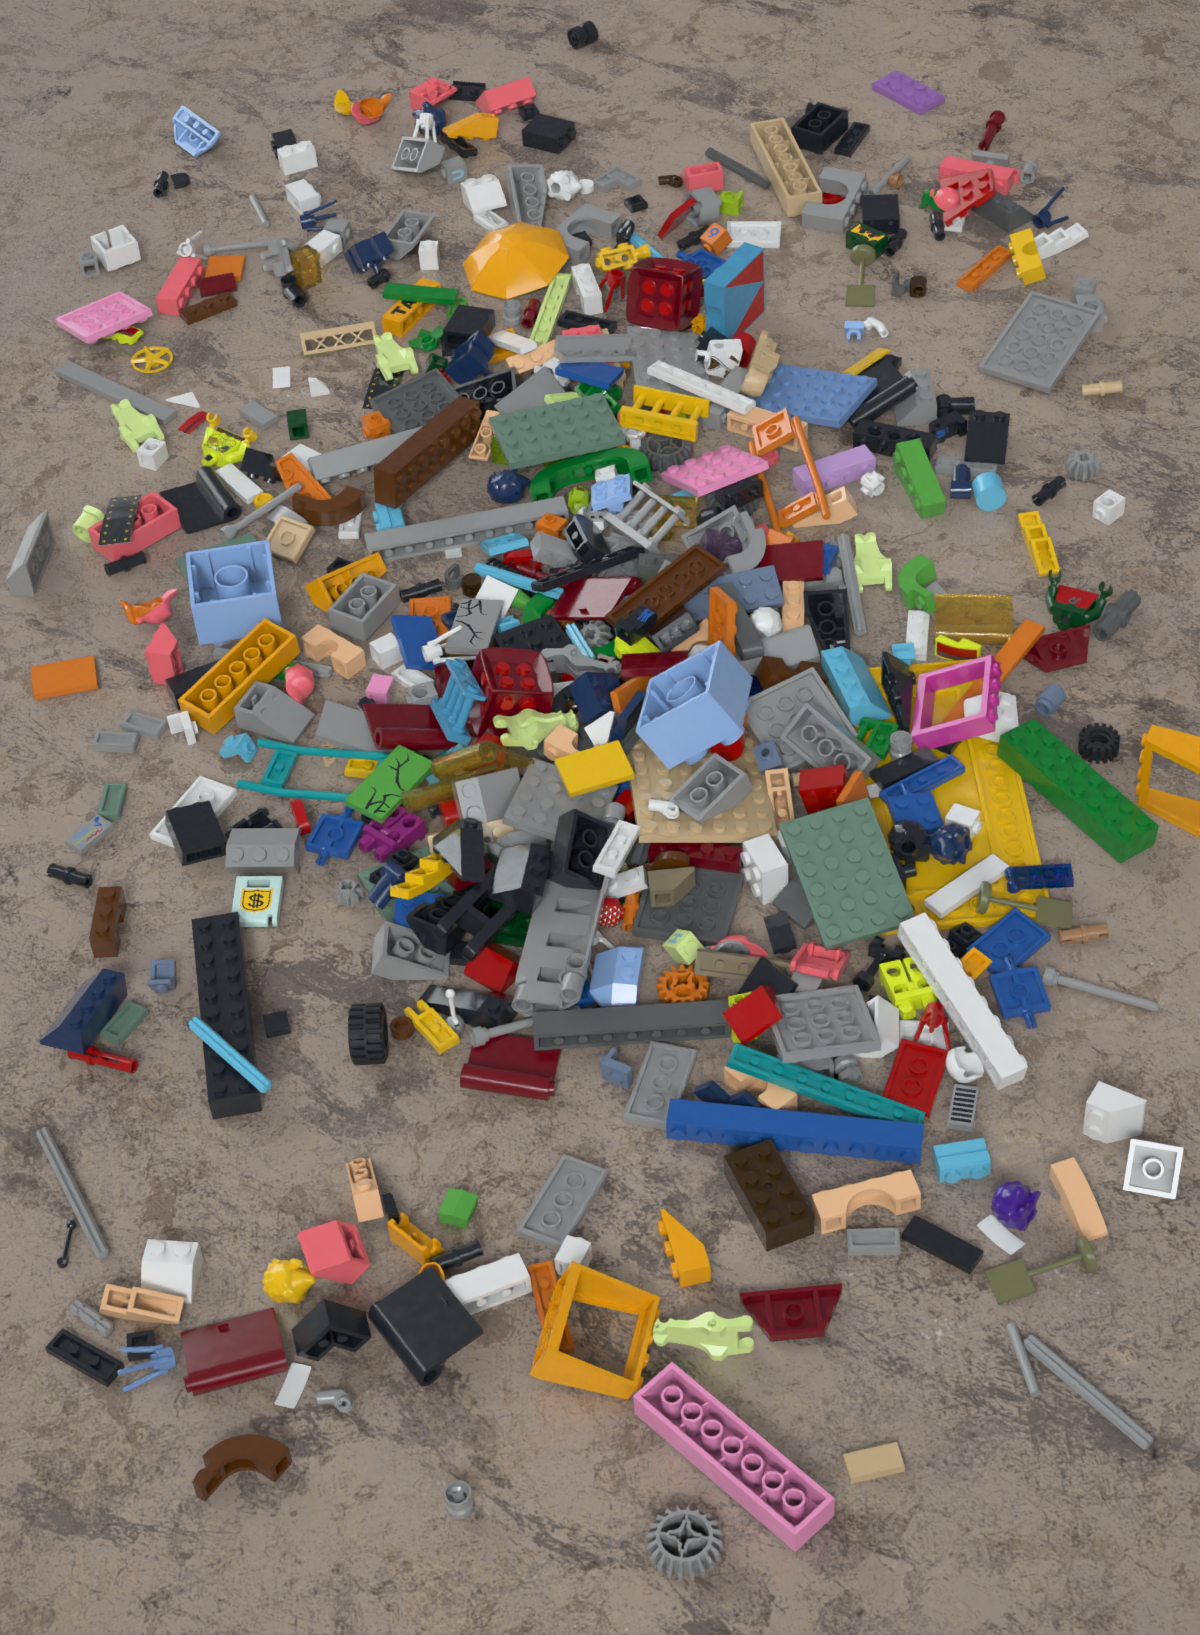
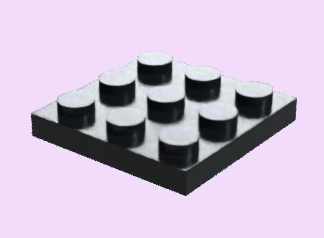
M552 614L493 635L494 643L499 648L529 649L541 653L545 648H564L568 644L573 645Z

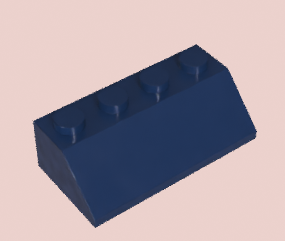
M103 968L86 980L40 1039V1044L84 1054L126 998L125 973Z

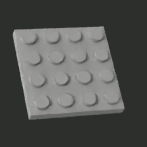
M814 667L748 698L750 705L745 712L748 715L747 727L758 744L763 741L774 740L779 748L784 766L788 768V773L809 763L780 738L806 702L817 703L855 737H858L857 732Z
M532 758L503 817L502 824L555 841L559 816L577 809L602 821L606 806L613 802L618 786L612 785L570 798L556 766Z
M858 985L776 995L784 1018L772 1025L770 1030L783 1064L881 1051V1040Z

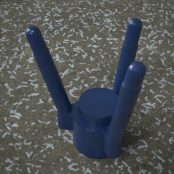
M1064 187L1033 217V224L1037 228L1041 229L1044 226L1050 228L1052 225L1069 218L1065 216L1051 221V213L1047 211L1065 190Z
M335 199L312 210L304 211L303 215H300L302 229H307V232L322 231L324 227L313 226L316 225V221L335 217L337 214L332 213L315 217L313 213L337 203V200Z

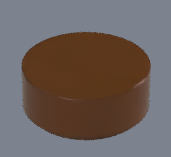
M400 1016L391 1021L390 1033L394 1039L407 1040L414 1034V1024L409 1017Z

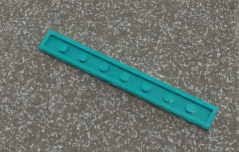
M738 1043L734 1044L726 1065L728 1068L864 1118L922 1124L926 1113L792 1063L783 1064L779 1058Z

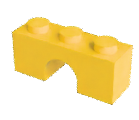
M1031 228L1010 234L1011 243H1008L1010 253H1015L1012 256L1014 266H1019L1015 268L1018 279H1023L1024 286L1046 279Z

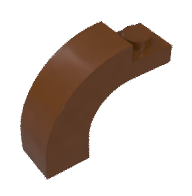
M348 485L339 495L327 500H316L299 493H295L291 497L294 512L305 516L308 524L314 526H334L345 523L359 515L366 507L364 491Z
M246 1434L231 1437L219 1442L202 1456L205 1468L196 1474L192 1483L196 1496L206 1502L221 1483L236 1472L245 1470L255 1471L276 1482L291 1465V1454L287 1446L267 1436Z

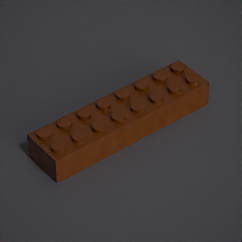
M459 396L373 468L375 503L393 509L398 508L455 457L475 441L480 429V402Z

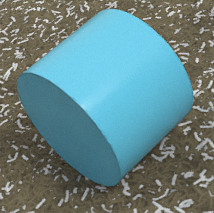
M986 472L978 475L973 480L972 491L976 504L981 510L994 511L1004 505L1007 495L1002 479L998 474Z

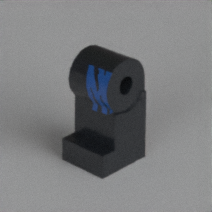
M955 410L932 421L929 424V433L937 434V444L943 443L946 439L955 435L965 436L967 435V420Z
M644 605L638 606L627 618L621 617L616 621L617 637L632 646L655 625L658 618L657 614Z

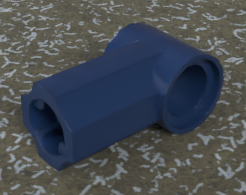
M958 464V466L953 468L950 499H971V468H968L966 464Z
M396 861L387 862L381 869V879L366 897L380 909H383L392 898L390 896V887L405 882V873L408 871Z

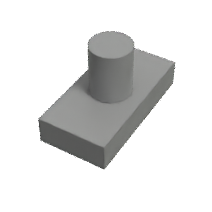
M981 150L973 151V161L1009 168V154Z

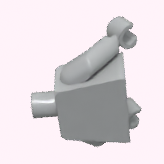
M519 830L506 833L494 843L491 836L486 837L484 853L490 852L498 857L500 850L503 848L530 842L550 850L551 841L547 838Z

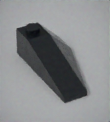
M846 589L803 591L804 611L822 650L831 649L830 645H833L834 648L843 646L851 651ZM843 640H845V643H838V644H837V642H836V641H843Z

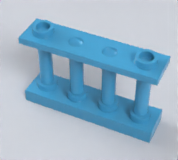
M446 658L445 663L451 672V676L443 698H432L430 707L448 741L469 745L471 736L465 727L474 700L485 702L486 697L464 660Z

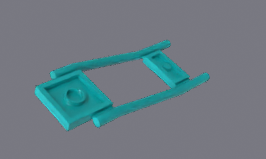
M258 738V747L273 749L275 752L261 779V784L239 779L237 781V788L278 797L345 802V799L351 793L284 788L297 762L298 755L378 760L377 768L390 753L303 747ZM415 790L401 804L409 806Z

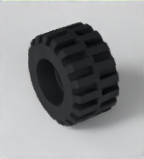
M382 1003L352 1004L349 1009L348 1042L350 1057L355 1066L385 1064L388 1058V1022L386 1010Z

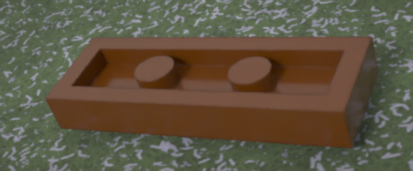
M229 292L220 293L215 297L205 299L200 303L179 310V314L187 325H191L236 307L237 301Z

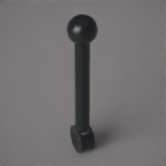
M69 1220L66 1224L68 1228L62 1255L57 1260L59 1268H65L68 1265L66 1257L72 1232L76 1228L74 1220Z

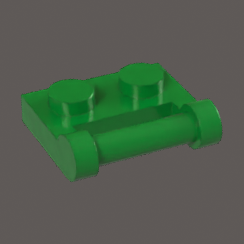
M869 717L861 718L857 731L858 737L856 738L862 742L867 731L872 730L865 745L884 761L891 747L890 736L894 732L899 731V725Z

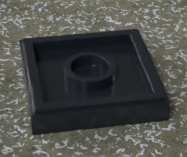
M761 957L737 994L753 992L761 985L771 986L774 989L775 995L794 993L799 984L769 960Z

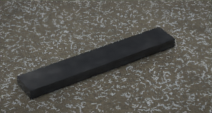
M631 545L531 583L532 591L544 593L638 558L639 553L645 554L644 548Z

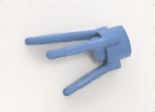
M162 1344L144 1347H122L121 1352L123 1353L154 1352V1354L150 1355V1361L120 1369L117 1373L118 1375H123L152 1367L153 1371L157 1370L125 1386L122 1391L127 1392L160 1375L168 1374L169 1369L175 1368L176 1362L171 1347L163 1348Z

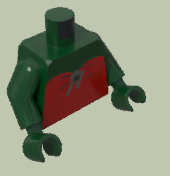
M1052 569L1049 571L1048 577L1051 583L1047 589L1045 602L1049 613L1053 615V622L1057 624L1059 630L1064 631L1084 626L1101 617L1107 602L1105 600L1106 597L1113 594L1111 584L1106 591H1103L1105 583L1101 582L1098 588L1101 593L1099 597V594L1061 584L1057 587V583L1061 581V572L1059 570V576L1052 578Z

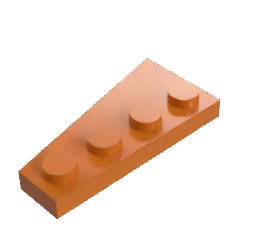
M292 452L275 461L276 468L286 490L296 483H300L302 489L297 492L299 494L316 500L332 498Z

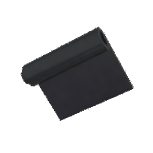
M888 359L863 375L877 378L878 385L847 421L855 430L860 419L875 420L916 393V387H918L913 377H903Z
M203 466L197 471L196 482L159 492L162 498L177 508L181 527L186 534L234 521L242 514L241 506L210 466Z
M432 1266L381 1301L375 1302L370 1307L368 1313L369 1320L420 1386H428L436 1381L441 1374L440 1364L484 1334L481 1327Z

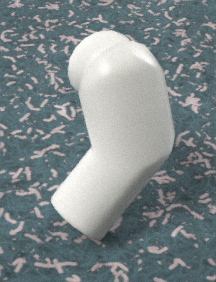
M868 317L864 321V326L867 330H871L874 327L880 337L885 338L888 336L889 331L883 322L874 317Z
M649 799V811L660 812L668 819H675L679 816V807L673 802Z

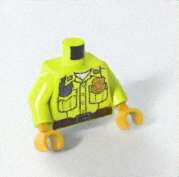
M209 412L206 419L210 425L206 428L202 443L204 458L201 462L203 466L212 467L216 465L222 468L229 463L234 465L243 461L246 447L250 448V442L257 440V433L246 427L242 433L245 437L243 438L220 427L215 429V426L221 423V418L218 414L214 418V415Z

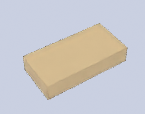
M897 1442L843 1454V1462L850 1484L905 1472V1464Z

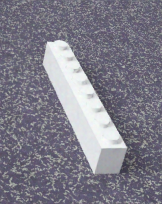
M925 912L901 922L897 933L899 940L944 1006L971 1050L978 1054L983 1063L984 1070L997 1090L1024 1079L1028 1068L1025 1057L1022 1054L1019 1055L1014 1047L1011 1036L1006 1035L1003 1031L999 1018L992 1014L988 1008L987 1000L984 996H980L973 979L964 972L960 959L954 957L948 941L939 934L936 923L932 919L930 920Z

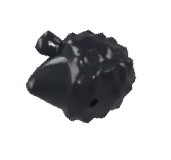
M906 819L895 822L887 834L888 843L890 844L889 849L897 854L900 860H905V864L914 863L916 865L915 861L928 862L932 852V845L928 844L930 836L925 828L921 827L918 823Z

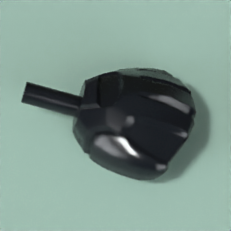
M626 219L619 226L616 233L617 244L613 249L618 248L617 245L629 241L635 228L633 221Z

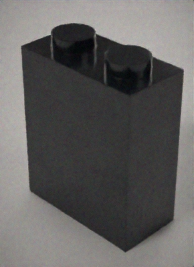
M540 113L522 130L523 146L560 154L576 137L575 122Z
M898 194L861 195L862 223L887 235H894L900 228Z
M459 304L443 329L445 346L457 348L464 341L467 342L479 330L486 337L489 336L496 325L494 309Z
M682 606L649 633L661 652H668L700 629L685 607Z
M209 800L196 802L188 806L175 807L166 811L165 825L182 866L226 856L227 842Z

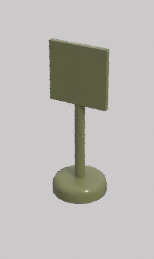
M861 244L851 249V261L855 265L860 266L859 285H847L845 307H874L875 285H863L864 267L871 265L876 258L875 250L869 245Z
M982 881L976 904L977 914H985L991 902L1036 911V924L1065 930L1072 929L1073 903L1038 896L1037 905L992 897L991 884L987 881Z
M1086 1236L1076 1239L1075 1245L1078 1254L1029 1271H1027L1021 1258L984 1271L998 1305L1035 1293L1036 1289L1031 1277L1077 1261H1081L1086 1272L1098 1271L1093 1250Z

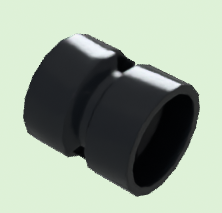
M587 21L579 26L568 29V41L574 49H580L586 46V44L588 45L598 40L597 28L592 21Z

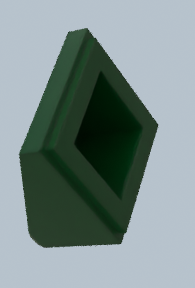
M430 353L425 361L424 373L435 368H442L445 372L448 359Z

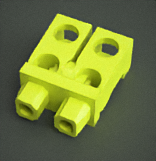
M911 957L904 958L903 965L900 960L879 964V982L881 986H884L892 1005L899 1009V1014L903 1020H911L916 1017V1010L923 1009L925 1013V1007L928 1003L937 1002V996L918 967L910 968L914 964ZM889 969H896L895 973L887 974Z

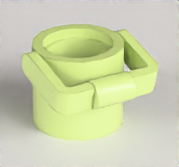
M86 505L72 526L73 533L79 539L91 543L88 528L102 521L104 514L99 509Z

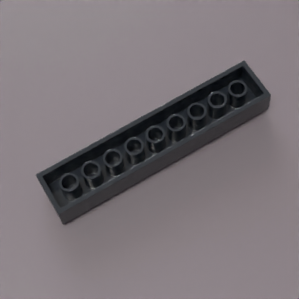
M232 912L191 919L200 1018L257 1068L243 931L239 913ZM203 1041L208 1103L213 1120L262 1111L260 1091Z

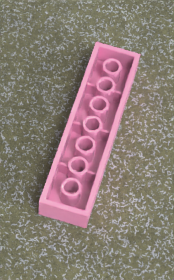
M673 1362L633 1396L635 1415L795 1553L834 1516L835 1498Z

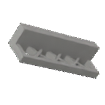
M629 334L556 335L554 354L561 363L625 362L634 360V355L629 350L631 340Z

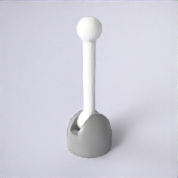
M448 989L445 995L449 999L451 1016L447 1017L446 1023L457 1035H460L465 1030V1023L463 1018L455 1012L453 999L455 991Z

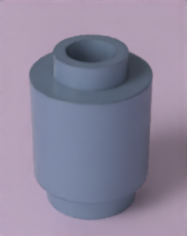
M1054 684L1049 685L1036 700L1035 708L1037 712L1043 716L1054 714L1066 700L1063 688Z

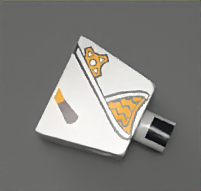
M741 339L709 341L707 351L696 350L695 361L704 362L707 374L726 378L735 366H739L743 352Z

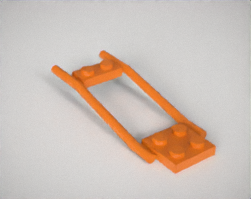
M784 408L754 425L752 431L755 442L750 441L747 446L749 453L757 457L759 454L763 456L797 436L816 493L811 492L776 511L764 472L757 473V479L763 481V498L770 516L772 528L782 531V527L785 529L818 510H821L824 520L830 519L831 515L825 492L809 449L800 417L794 416L791 419L790 412L787 408Z

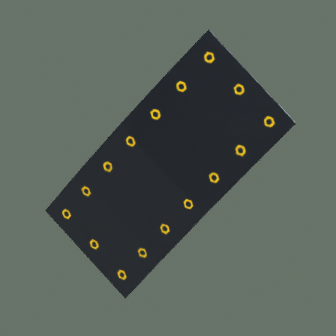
M376 365L362 409H372L369 403L370 399L399 386L404 371L392 373L393 380L386 381L381 370Z
M142 495L110 498L103 519L98 546L130 542L136 510Z

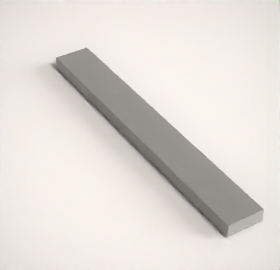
M69 360L54 369L57 376L119 404L121 400L128 399L131 406L139 413L144 415L153 414L157 423L161 425H166L177 416L176 410Z

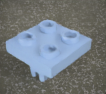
M630 473L617 475L613 479L599 481L591 486V506L594 512L607 508L615 516L617 512H621L624 509L626 501L632 500V478Z

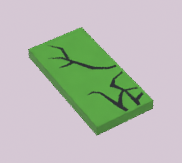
M398 745L345 799V805L382 824L436 768L435 762Z

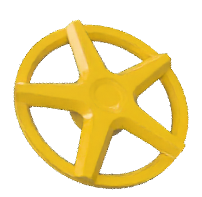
M144 346L143 349L133 355L131 365L136 371L141 373L160 372L171 365L173 354L168 347ZM151 350H160L157 353L151 352ZM142 353L146 355L145 357L137 358ZM167 353L170 356V361L163 360L160 357ZM145 362L144 370L137 368L135 363ZM159 364L165 365L159 369L150 370V368L157 367Z

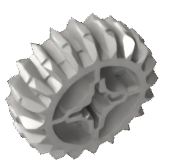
M677 1504L675 1512H671L666 1508L665 1517L657 1514L656 1523H651L649 1527L650 1533L646 1536L648 1543L647 1553L651 1555V1563L657 1565V1570L660 1573L667 1570L669 1579L677 1574L680 1582L684 1576H689L693 1582L697 1573L704 1578L706 1574L705 1569L713 1571L715 1567L714 1562H719L721 1559V1552L724 1549L722 1542L723 1532L719 1530L717 1520L712 1521L710 1512L703 1515L701 1507L696 1511H692V1507L688 1504L686 1510H681ZM687 1536L688 1539L684 1545V1549L682 1550L683 1543L685 1542ZM669 1552L675 1553L676 1555H678V1557L670 1554Z

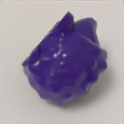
M1007 1181L996 1188L995 1195L991 1201L993 1215L996 1216L998 1222L1008 1229L1015 1228L1025 1231L1037 1214L1036 1203L1041 1192L1037 1190L1031 1192L1029 1186L1023 1185L1019 1181Z

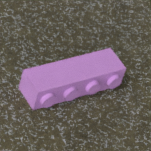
M865 444L814 461L824 491L861 479L868 472H876V457ZM804 464L792 468L793 485L802 496L811 492L816 493L807 465Z

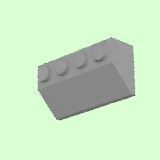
M47 511L42 512L28 526L26 533L22 536V543L20 548H17L16 558L12 561L11 570L5 578L6 586L9 587L11 595L35 596L56 543Z
M809 624L761 639L764 647V656L782 658L784 663L793 670H796L800 661L820 664V655ZM736 652L734 657L752 677L749 695L763 691L755 675V671L763 656L741 661Z
M806 702L780 736L784 742L814 768L845 764L849 777L856 770L862 771L864 779H866L870 775V771L874 770L881 761L879 756L817 703Z

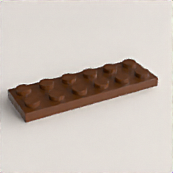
M695 543L605 615V621L616 628L617 620L621 617L627 618L638 606L644 605L658 616L655 625L649 630L651 632L727 571V565Z

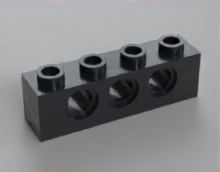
M860 419L853 432V448L865 444L872 453L893 457L896 443L920 438L929 462H931L937 450V434Z

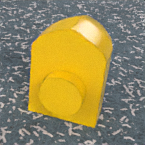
M339 89L334 99L335 111L342 113V115L352 114L351 107L354 102L349 101L347 94Z

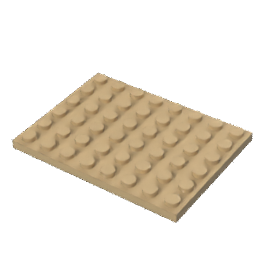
M748 727L746 729L747 736L743 753L737 760L730 761V763L747 774L753 790L737 806L701 824L680 810L677 818L668 819L660 812L649 811L648 802L649 799L668 801L713 755L710 748H708L706 755L697 763L687 765L684 761L668 769L640 737L626 756L635 774V779L629 780L635 823L637 826H641L638 836L639 843H743L765 834H769L774 843H777L778 833L770 797L768 796L764 775L760 773L753 748L758 746V742Z

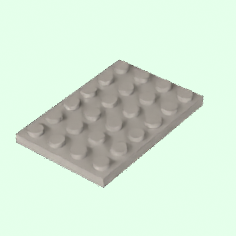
M1030 291L980 363L979 372L1050 394L1100 320L1101 311Z
M639 326L626 327L625 334L631 336L629 350L634 355V360L630 361L633 385L703 398L647 374V368L660 360L709 381V375L705 372L704 362L695 361V353L700 343L697 339L700 334L641 328Z

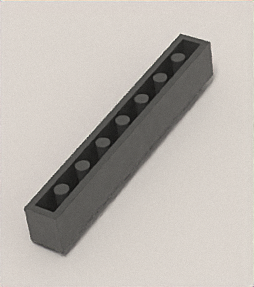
M689 1001L682 1003L532 1012L534 1051L650 1043V1041L674 1042L730 1038V1025L722 1015L723 1012L729 1009L728 1001Z

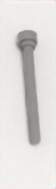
M905 155L875 186L868 187L863 195H880V190L888 183L889 176L895 171L899 172L911 160V156Z
M282 238L216 246L210 243H203L204 256L208 258L219 252L268 247L270 241Z
M296 483L235 525L224 526L219 530L222 538L225 541L236 538L237 532L302 489V485Z
M1047 966L1042 980L1043 985L1052 987L1053 985L1057 986L1060 984L1155 1012L1159 1010L1157 1002L1061 975L1057 968Z
M576 1005V1006L568 1007V1008H566V1009H564V1010H567V1009L576 1010V1009H581V1008ZM532 1017L486 1029V1027L482 1028L481 1026L470 1028L469 1036L471 1043L474 1047L485 1045L489 1038L531 1028Z

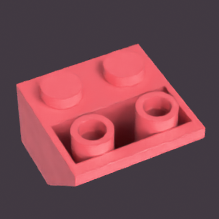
M435 77L429 78L409 91L411 109H424L422 106L424 101L430 103L432 107H436L448 100L457 91V88Z
M719 162L685 167L681 172V178L687 192L704 187H711L714 192L724 189L723 170Z
M161 623L158 630L154 632L150 645L145 649V657L148 659L149 673L152 676L153 683L167 685L165 679L184 673V667L178 641L166 624Z
M334 1220L300 1231L298 1234L312 1276L352 1285L370 1266L355 1224Z

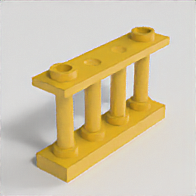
M634 385V404L632 407L622 405L619 426L696 442L699 422L697 419L699 417L709 418L710 400ZM642 405L653 407L651 411L640 409ZM661 409L672 411L670 415L659 413ZM680 413L691 415L689 419L678 417Z

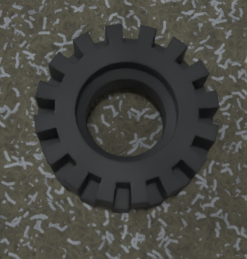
M1094 723V727L1089 724L1087 728H1082V732L1079 733L1078 753L1082 755L1084 760L1088 758L1090 763L1093 760L1096 761V764H1100V761H1103V764L1107 763L1108 760L1113 761L1114 757L1116 758L1119 753L1120 734H1118L1116 729L1113 730L1112 726L1107 728L1104 723H1102V726ZM1093 742H1102V743H1105V744H1104V745H1097V744H1094Z

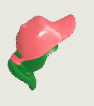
M943 187L938 191L926 189L918 208L924 209L930 205L934 210L943 212L960 205L959 191L951 187Z
M292 662L277 675L278 680L286 682V691L289 696L301 705H304L307 697L315 687L313 671L299 662Z

